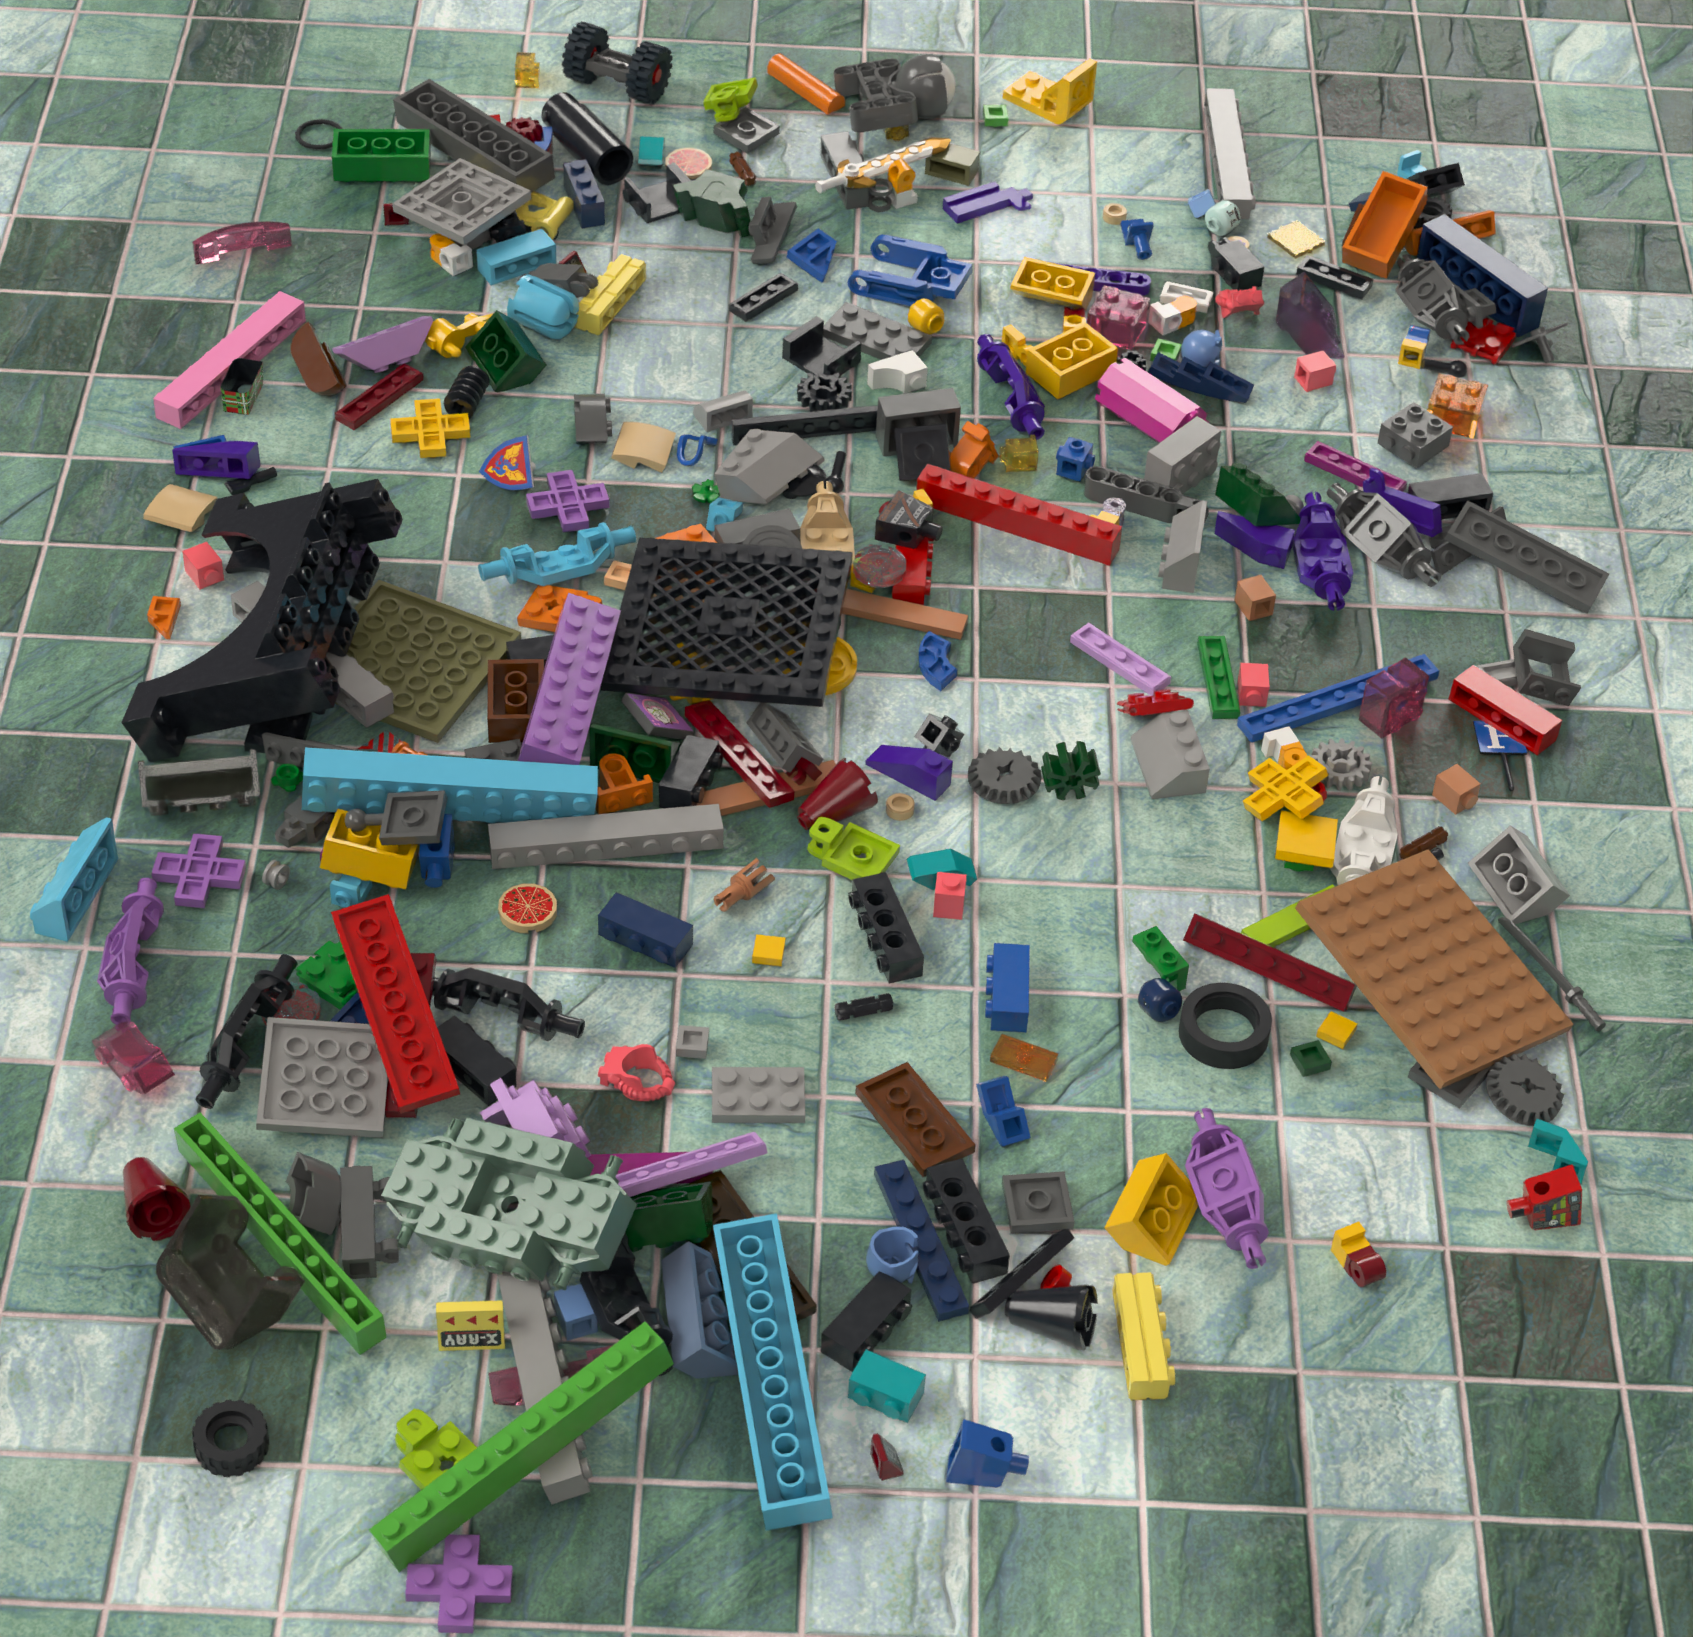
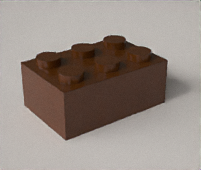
M544 659L488 660V743H499L520 739L523 742L543 675Z

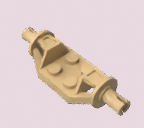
M821 481L816 485L817 493L808 500V511L800 527L802 549L852 552L853 564L855 562L853 527L844 511L843 499L839 494L833 492V485L830 482L826 481V489H824V482Z

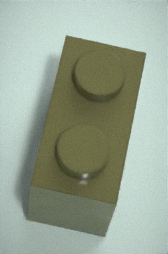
M950 143L945 151L926 158L925 174L969 186L979 171L980 151Z

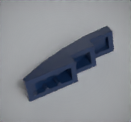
M1157 352L1148 370L1149 374L1169 384L1221 400L1246 403L1254 387V384L1212 362L1205 368L1186 357H1183L1181 363L1160 352Z

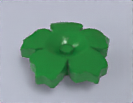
M707 479L701 485L695 483L692 486L694 499L698 502L705 503L707 500L708 503H712L720 496L718 486H714L713 480Z

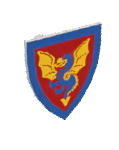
M528 435L513 438L496 447L485 459L479 472L489 482L500 488L508 490L534 488L532 472L535 470V463L531 462Z

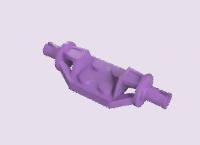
M151 878L140 879L137 884V892L129 894L124 898L121 906L124 915L106 936L97 982L104 991L105 1000L113 1006L110 1019L112 1023L118 1026L128 1025L131 1021L132 1010L142 1007L147 1000L145 987L149 972L135 960L140 950V944L137 941L148 940L158 928L159 919L164 912L163 903L154 896L157 883Z
M1203 1108L1202 1112L1205 1119L1202 1118L1199 1110L1194 1114L1199 1131L1192 1138V1149L1185 1167L1203 1217L1225 1238L1227 1247L1243 1252L1248 1268L1256 1269L1258 1266L1255 1259H1258L1260 1266L1266 1263L1265 1255L1260 1246L1269 1233L1267 1225L1264 1223V1194L1243 1140L1233 1134L1232 1129L1228 1126L1217 1125L1212 1109Z

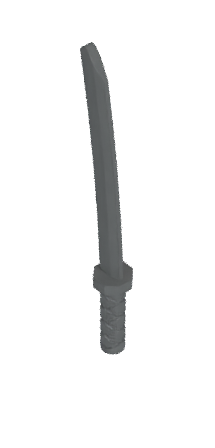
M1505 917L1499 918V923L1533 956L1566 993L1565 999L1567 1002L1574 1003L1596 1031L1602 1030L1606 1023L1593 1010L1592 1006L1588 1004L1587 1000L1583 998L1584 991L1581 987L1577 986L1574 988L1552 962L1511 920Z

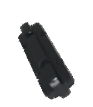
M885 993L878 995V998L870 996L850 1000V1004L847 1001L839 1002L834 1007L836 1018L841 1021L850 1019L851 1015H853V1018L877 1014V1010H880L881 1013L891 1011L893 1009V999L891 994Z

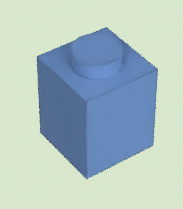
M581 1284L569 1285L566 1287V1290L554 1291V1306L557 1319L566 1341L598 1332V1321Z

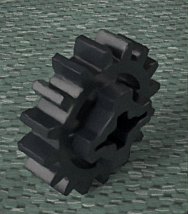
M818 370L816 375L807 373V378L802 377L800 379V383L797 384V400L802 402L801 406L803 408L809 406V412L814 410L842 409V406L848 407L849 401L852 400V385L847 383L846 377L840 378V373L830 375L828 370L825 374H822Z

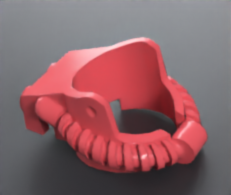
M1257 287L1239 291L1237 289L1222 290L1215 298L1216 303L1221 306L1223 319L1240 311H1254L1255 315H1259V309L1264 305L1262 290H1257Z
M641 1044L635 1047L613 1046L611 1051L605 1055L604 1066H600L598 1070L600 1084L609 1086L611 1083L614 1085V1088L623 1091L624 1096L634 1101L650 1102V1100H659L665 1095H671L675 1086V1081L672 1079L668 1065L656 1055L655 1048L649 1044ZM633 1067L636 1070L651 1069L660 1074L663 1083L662 1085L657 1084L653 1087L643 1088L639 1077L629 1075L626 1072Z

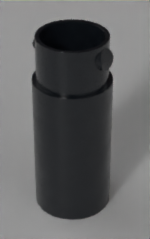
M557 93L547 100L543 106L541 118L547 127H552L555 139L576 160H587L594 178L599 183L613 185L625 178L633 165L632 151L586 105L581 104L570 93Z

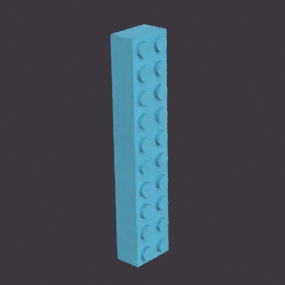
M305 747L301 810L336 812L337 809L346 811L361 809L366 814L384 813L388 793L445 790L447 795L445 814H452V819L458 821L506 823L594 815L598 793V766Z
M777 1213L713 1225L765 1530L831 1519L833 1515Z

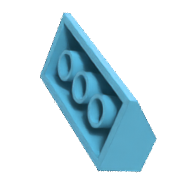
M106 817L83 830L77 841L72 842L67 857L59 863L52 881L45 885L39 902L35 903L31 908L30 919L33 921L36 934L67 942L71 938L118 860L111 818Z

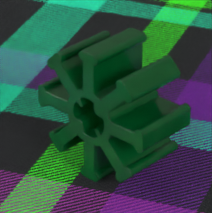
M1077 741L1072 752H1067L1065 742L1056 744L1058 756L1049 754V752L1044 753L1042 756L1044 766H1041L1045 788L1048 793L1055 789L1057 799L1065 800V796L1070 789H1074L1076 799L1086 797L1084 786L1092 787L1096 790L1100 785L1098 776L1101 775L1096 752L1094 749L1087 752L1085 742Z

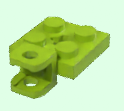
M756 77L712 85L703 101L705 111L713 109L716 112L714 116L716 122L735 119L740 113L739 108L750 103L758 87Z
M819 817L810 828L809 835L812 840L808 844V852L822 860L821 866L851 880L886 872L900 852L901 845L851 822L843 830L844 825L829 818ZM822 827H825V828H827L829 831L826 832V833H823V832L819 831V829L822 828ZM822 843L823 849L819 848L817 844ZM863 853L866 855V858H858L855 855L859 856Z
M415 1408L396 1423L398 1433L395 1435V1443L398 1449L405 1455L399 1461V1468L421 1490L448 1470H440L442 1461H451L455 1465L477 1448L451 1421L438 1430V1425L420 1409Z

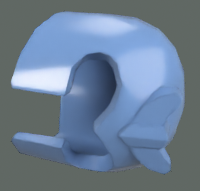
M1195 330L1187 335L1181 346L1182 359L1186 357L1207 368L1210 362L1220 366L1219 357L1223 345L1219 330H1215V334L1208 330Z
M890 1227L878 1230L871 1238L866 1256L867 1267L871 1275L874 1277L880 1271L900 1283L908 1280V1283H912L918 1266L919 1251L913 1253L909 1244L912 1247H917L918 1236L912 1230L905 1227Z

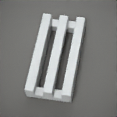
M1167 281L1160 295V303L1168 304L1176 301L1180 296H1190L1197 301L1196 311L1207 313L1214 292Z

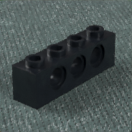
M884 872L853 879L852 892L848 893L851 908L856 909L858 913L857 918L860 929L865 930L867 933L869 950L871 952L875 951L879 972L885 974L889 984L923 976L924 955L887 873Z
M963 1159L928 1167L926 1181L923 1182V1191L927 1200H932L934 1204L937 1222L943 1224L946 1229L948 1245L951 1249L955 1248L958 1254V1264L962 1273H967L972 1284L1008 1274L1010 1254Z

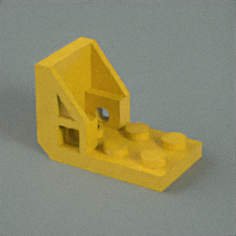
M1089 58L1063 76L1058 82L1051 81L1040 76L1038 73L1029 71L1004 89L1002 98L1059 125L1093 101L1097 61Z

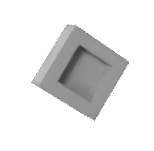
M679 1025L676 1056L706 1059L709 1028Z

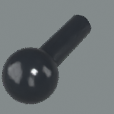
M1423 359L1421 362L1422 369L1448 373L1455 378H1462L1467 374V366L1461 360L1445 363Z
M843 451L836 452L831 475L825 480V482L828 481L833 485V492L840 493L844 489L841 475L846 453Z

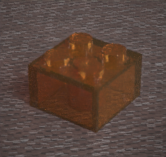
M1439 373L1427 411L1453 426L1452 434L1474 439L1484 407L1488 384Z

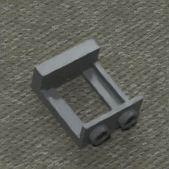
M1524 629L1513 646L1519 693L1569 706L1581 689V685L1570 682L1567 662L1575 651L1574 642ZM1528 659L1551 665L1552 677L1530 672Z

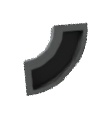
M605 393L574 394L576 444L607 443V436H612V421H607L606 413H611L610 397H605Z
M297 1152L285 1181L289 1185L291 1193L288 1210L302 1225L332 1236L334 1228L341 1221V1211L339 1210L341 1201L340 1175L331 1164Z

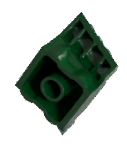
M706 169L696 180L673 185L678 209L685 221L696 219L700 226L724 233L737 231L741 238L751 236L749 233L751 219L748 207L744 202L745 195L747 194L745 180Z

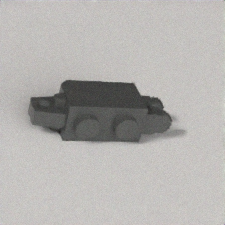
M545 263L540 265L535 271L522 275V277L527 274L538 277L573 293L577 298L586 297L590 293V288L594 289L599 283L593 274L584 272L583 265Z
M300 796L294 803L289 804L284 811L285 821L275 832L276 841L288 848L300 840L308 844L317 843L328 833L336 812L301 810L302 796Z

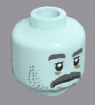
M1226 200L1218 202L1209 208L1205 214V222L1208 229L1217 236H1224L1237 228L1241 219L1238 207Z

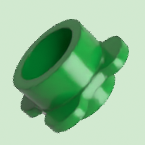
M283 764L277 768L276 776L271 778V784L273 786H280L286 792H293L296 790V786L303 782V772H299L298 767L293 764Z

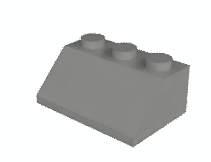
M1202 500L1173 516L1172 526L1166 527L1164 542L1169 544H1163L1161 560H1166V562L1160 561L1158 577L1163 578L1162 589L1194 593L1207 501Z
M1188 710L1160 713L1131 736V743L1151 799L1206 793L1210 768Z
M1511 825L1468 862L1504 916L1514 924L1549 915L1570 896L1528 836Z

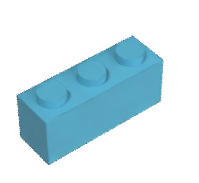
M543 229L477 249V269L490 285L530 273V271H535L540 265L545 263L556 264V244Z

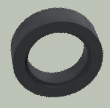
M1224 982L1207 984L1194 990L1184 1001L1179 1023V1038L1185 1050L1193 1058L1205 1065L1220 1069L1242 1068L1257 1061L1267 1049L1272 1026L1271 1012L1266 1002L1258 994L1246 987ZM1210 1010H1231L1246 1017L1252 1024L1254 1032L1242 1041H1218L1204 1034L1196 1020L1200 1015Z

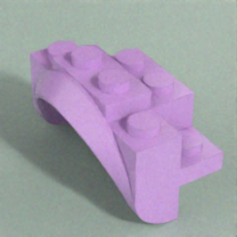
M501 1078L490 1084L498 1102L480 1112L485 1122L511 1125L513 1129L572 1142L586 1152L585 1156L587 1158L591 1156L586 1146L590 1140L581 1125L576 1128L574 1121L578 1117L569 1103L563 1105L557 1096L552 1097L546 1087L541 1090L534 1080L517 1090L513 1085L508 1088Z

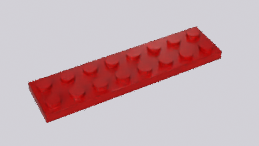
M384 895L331 912L400 1114L460 1095L456 1078L390 895Z

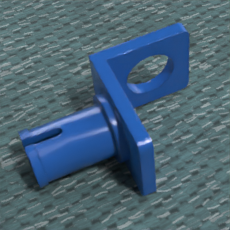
M1143 219L1122 220L1120 226L1125 245H1135L1138 259L1150 258L1152 250L1149 240L1154 227L1153 222H1144Z

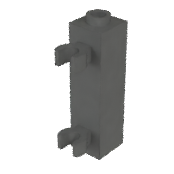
M372 1166L340 1168L343 1271L350 1279L377 1277L376 1261L389 1264L399 1262L398 1239L389 1238L376 1243L375 1200L380 1199L387 1202L381 1195L390 1177L374 1181Z

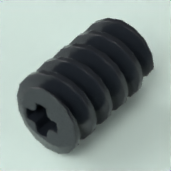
M467 366L462 368L444 398L443 404L448 414L468 413V418L470 419L489 386V375L479 367Z

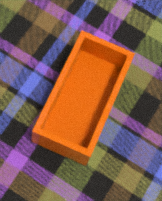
M1382 171L1342 247V263L1387 279L1427 203V187Z

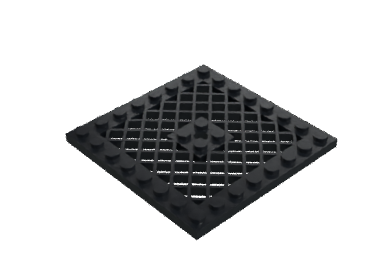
M639 537L620 607V616L600 686L601 691L823 707L853 561L852 552ZM673 568H676V569H677L676 571H674V572H672V573H669V572H668L669 570H671V569H673ZM699 570H703V571H704L703 573H701V574H699V575H696V574H695V572H697V571H699ZM726 572L731 573V574L727 575L726 577H723V576H722V574H724V573H726ZM754 573L757 575L756 577H754V578H752V579H750V578L748 577V576H750V575H752V574H754ZM781 575L784 577L783 579H781V580H779V581H777V580L775 579V578H777V577H779V576H781ZM685 577L688 579L687 581H685V582H683V583L679 582L680 580L684 579ZM807 577H809V578L811 579V580H809V581L806 582V583H804V582L802 581L803 579H805V578H807ZM712 579L715 581L710 585L706 584V582ZM738 581H740V582L742 583V584H740V585L737 586V587H735V586L733 585V584L737 583ZM765 583L769 585L763 589L759 587ZM792 585H794V586L796 587V588H794V589H792V590H790V591L787 589L788 587H790V586H792ZM668 586L673 587L667 591L664 590ZM696 587L700 589L694 593L690 591ZM723 589L727 591L721 595L717 593ZM749 591H751L752 593H754V594H752V595H750V596H748V597H746V596L744 595V594L748 593ZM776 593L780 594V596L775 599L771 597ZM681 595L684 597V598L680 599L679 601H676V600H675V598H677V597H679V596H681ZM803 595L807 596V598H805L802 601L798 599ZM665 603L668 605L667 607H665V608H663V609H660V608H659V606H661V605H663V604H665ZM788 603H790V604L792 605V606H790V607H788V608H786V609L783 607L784 605H786V604H788ZM692 605L695 607L694 609H692V610H690V611H687V610H686V608H688V607H690V606H692ZM772 611H774L775 613H777V614H775V615H773V616H771V617H769V616L767 615L768 613H770V612H772ZM676 613L679 615L678 617H676V618H674V619H671V618H670V616H672V615H674V614H676ZM799 613H802L804 615L798 619L794 617ZM725 619H733L732 621H729V622H728V621H723V620H725ZM661 621L663 624L656 628L654 625ZM784 621H786V622L788 623L787 625H785V626H783V627H781V626L778 625V624H780V623H782V622H784ZM687 623H688L689 625H691L690 627H688V628H686V629H682V628H681V626H683V625H685V624H687ZM768 629L772 631L767 635L763 634ZM796 631H797L798 633H800L799 635H797V636H795V637H792V636L790 635V634H792V633H794V632H796ZM670 632H673V633H674V635H672V636H670V637H668V638L665 636L666 634H668V633H670ZM780 639L784 641L778 646L775 644ZM654 640H657L659 642L653 646L649 644ZM681 642L686 643V645L680 648L676 646ZM709 644H712V645H713V647H711V648H709V649H707V650L704 648L705 646H707V645H709ZM736 646H739L741 648L735 652L731 650ZM763 648L768 649V651L762 654L759 652ZM792 649L796 652L790 656L786 654ZM666 650L670 652L665 656H662L660 654ZM693 652H696L698 654L692 658H689L687 656ZM720 654H723V655L725 656V657L721 658L720 660H717V659L715 658V657L719 656ZM748 656L753 658L747 662L742 660ZM650 658H652V659L654 660L653 662H651V663H649V664H645V663H644L645 661L649 660ZM775 658H778L780 660L775 664H772L770 662ZM679 660L681 663L674 667L672 663ZM705 662L709 664L704 668L699 667V665ZM734 664L736 668L729 671L727 667ZM762 666L764 669L757 673L754 670ZM788 668L792 670L787 674L782 673V671Z

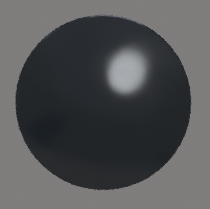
M815 464L807 469L808 474L802 478L796 477L788 483L789 488L783 491V496L787 499H795L798 496L816 494V485L821 481L824 482V486L826 484V474L823 469Z

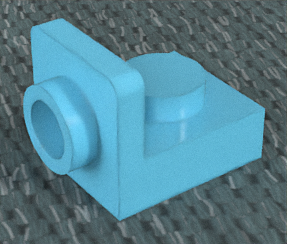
M1419 150L1400 157L1397 176L1407 179L1418 172L1427 170L1420 164L1422 153Z
M718 497L709 505L707 530L714 531L715 525L735 521V518L742 513L743 503Z
M345 874L342 875L339 881L332 880L330 884L331 904L346 908L364 902L373 886L372 881H363L357 877Z

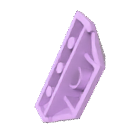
M421 316L334 347L332 350L334 354L363 369L374 370V373L382 372L389 369L388 364L394 362L397 365L411 361L410 356L419 354L433 319L432 316Z

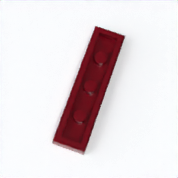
M405 363L335 412V420L355 431L424 380L423 373Z

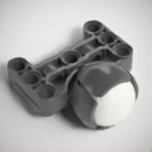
M936 54L914 56L906 61L902 67L897 59H883L841 66L833 70L835 91L842 96L859 94L861 97V102H856L849 106L851 130L859 133L916 123L918 118L934 119L946 114L947 106L955 94L953 73L946 64L940 61L939 56Z

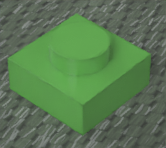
M983 105L985 126H1008L1006 105Z
M1157 339L1151 352L1150 361L1154 360L1157 352L1177 361L1181 353L1182 344Z

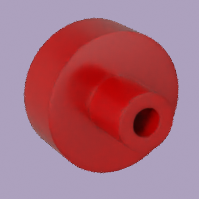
M1056 1265L1045 1275L1040 1289L1071 1286L1072 1274L1062 1265Z

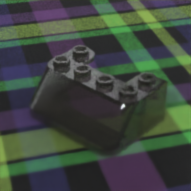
M250 750L249 756L146 765L144 760L138 761L142 808L145 811H149L151 816L169 814L168 809L180 808V813L197 812L198 806L208 805L210 810L227 809L228 803H238L239 807L256 806V800H261L256 750Z
M198 1195L160 1255L156 1264V1274L159 1281L210 1346L216 1350H229L278 1323L305 1280L291 1266L278 1268L273 1276L263 1275L238 1244V1240L248 1224V1213L236 1196Z

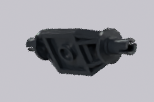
M282 954L272 971L260 970L254 977V983L249 986L235 1006L206 1055L207 1061L200 1066L199 1072L206 1081L202 1090L195 1098L200 1106L212 1109L223 1090L227 1092L238 1090L241 1083L239 1075L250 1057L236 1043L241 1038L247 1028L246 1025L254 1014L265 1018L273 1017L282 1002L288 1001L293 997L294 988L288 979L298 963L292 956Z
M471 967L458 972L446 969L440 978L434 977L432 995L434 996V1006L438 1010L443 1011L449 1008L468 1015L478 999L481 998L483 1003L492 1007H498V1004L509 1006L508 1009L519 1014L517 1023L521 1029L540 1035L544 1041H550L556 1032L571 1035L578 1039L584 1032V1019L562 1014V1004L559 1000L553 999L547 1005L526 983ZM537 1016L542 1019L541 1024L534 1022Z
M624 1233L609 1269L582 1272L580 1283L603 1332L621 1340L642 1323L646 1322L664 1341L666 1347H668L673 1340V1333L668 1326L664 1325L659 1308H652L634 1270L636 1258L628 1246V1236ZM673 1365L670 1366L663 1373H661L659 1376L669 1373L672 1370Z

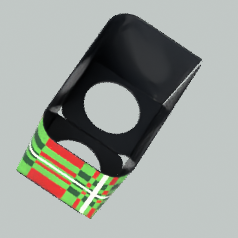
M237 358L232 361L221 384L224 412L250 414L263 386V361ZM242 385H252L248 392H238L239 387Z

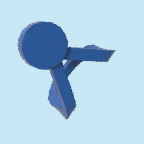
M681 435L677 447L678 461L686 466L695 465L702 456L704 444L717 446L718 439L705 435L700 437ZM687 439L699 441L695 457L687 461L684 457Z

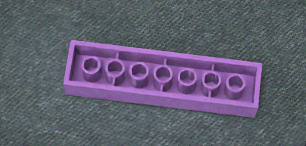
M568 593L558 619L518 761L579 765L621 610Z

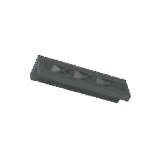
M760 702L746 722L779 766L788 772L792 771L801 757L817 766L824 760L791 718L768 703Z

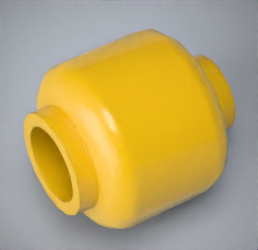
M923 298L911 305L908 312V322L913 328L931 335L943 327L944 312L941 307L929 299Z

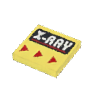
M503 1301L436 1303L439 1351L505 1349Z

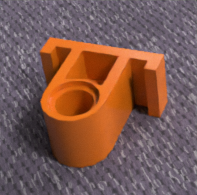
M967 421L962 427V431L965 432L964 436L951 452L952 472L975 479L987 462L993 464L999 456L994 447L995 443L989 435V430L979 423L975 425Z
M608 754L601 758L599 762L600 787H598L595 806L598 814H607L653 802V781L649 774L644 775V780L637 781L624 756Z

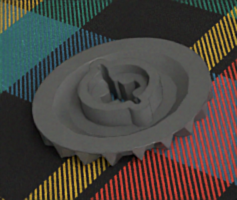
M1000 747L996 751L988 748L986 754L979 753L977 759H972L971 765L968 768V782L979 796L988 801L1000 804H1014L1029 799L1037 792L1041 784V770L1038 769V762H1032L1031 755L1024 756L1022 750L1015 753L1011 747L1008 751H1003ZM1005 772H1009V774H1006L1005 776H1002L1001 779H1000V774H1004Z
M1515 1054L1510 1057L1504 1056L1499 1062H1495L1488 1072L1486 1087L1489 1097L1495 1107L1512 1121L1528 1126H1534L1536 1119L1550 1122L1557 1116L1563 1106L1564 1094L1561 1093L1562 1084L1556 1081V1074H1551L1548 1071V1065H1540L1537 1058L1530 1060L1526 1054L1521 1057ZM1523 1083L1527 1085V1089L1531 1090L1529 1094L1525 1093V1088L1521 1087Z

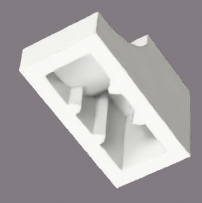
M913 350L868 364L867 384L872 390L877 388H893L906 394L926 387L927 366Z

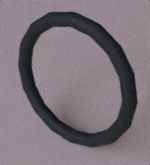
M315 119L303 123L295 132L296 140L300 145L309 149L322 150L332 148L333 142L324 145L309 144L300 137L302 130L314 124L331 125L336 129L343 128L332 120Z

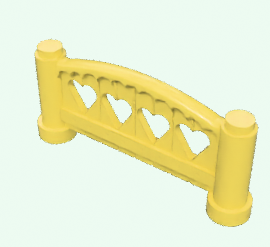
M533 191L531 193L532 199L515 211L519 219L524 221L525 225L532 227L531 232L543 229L553 240L557 235V229L573 211V200L567 196L554 200ZM535 205L544 209L532 212L529 211L528 206Z

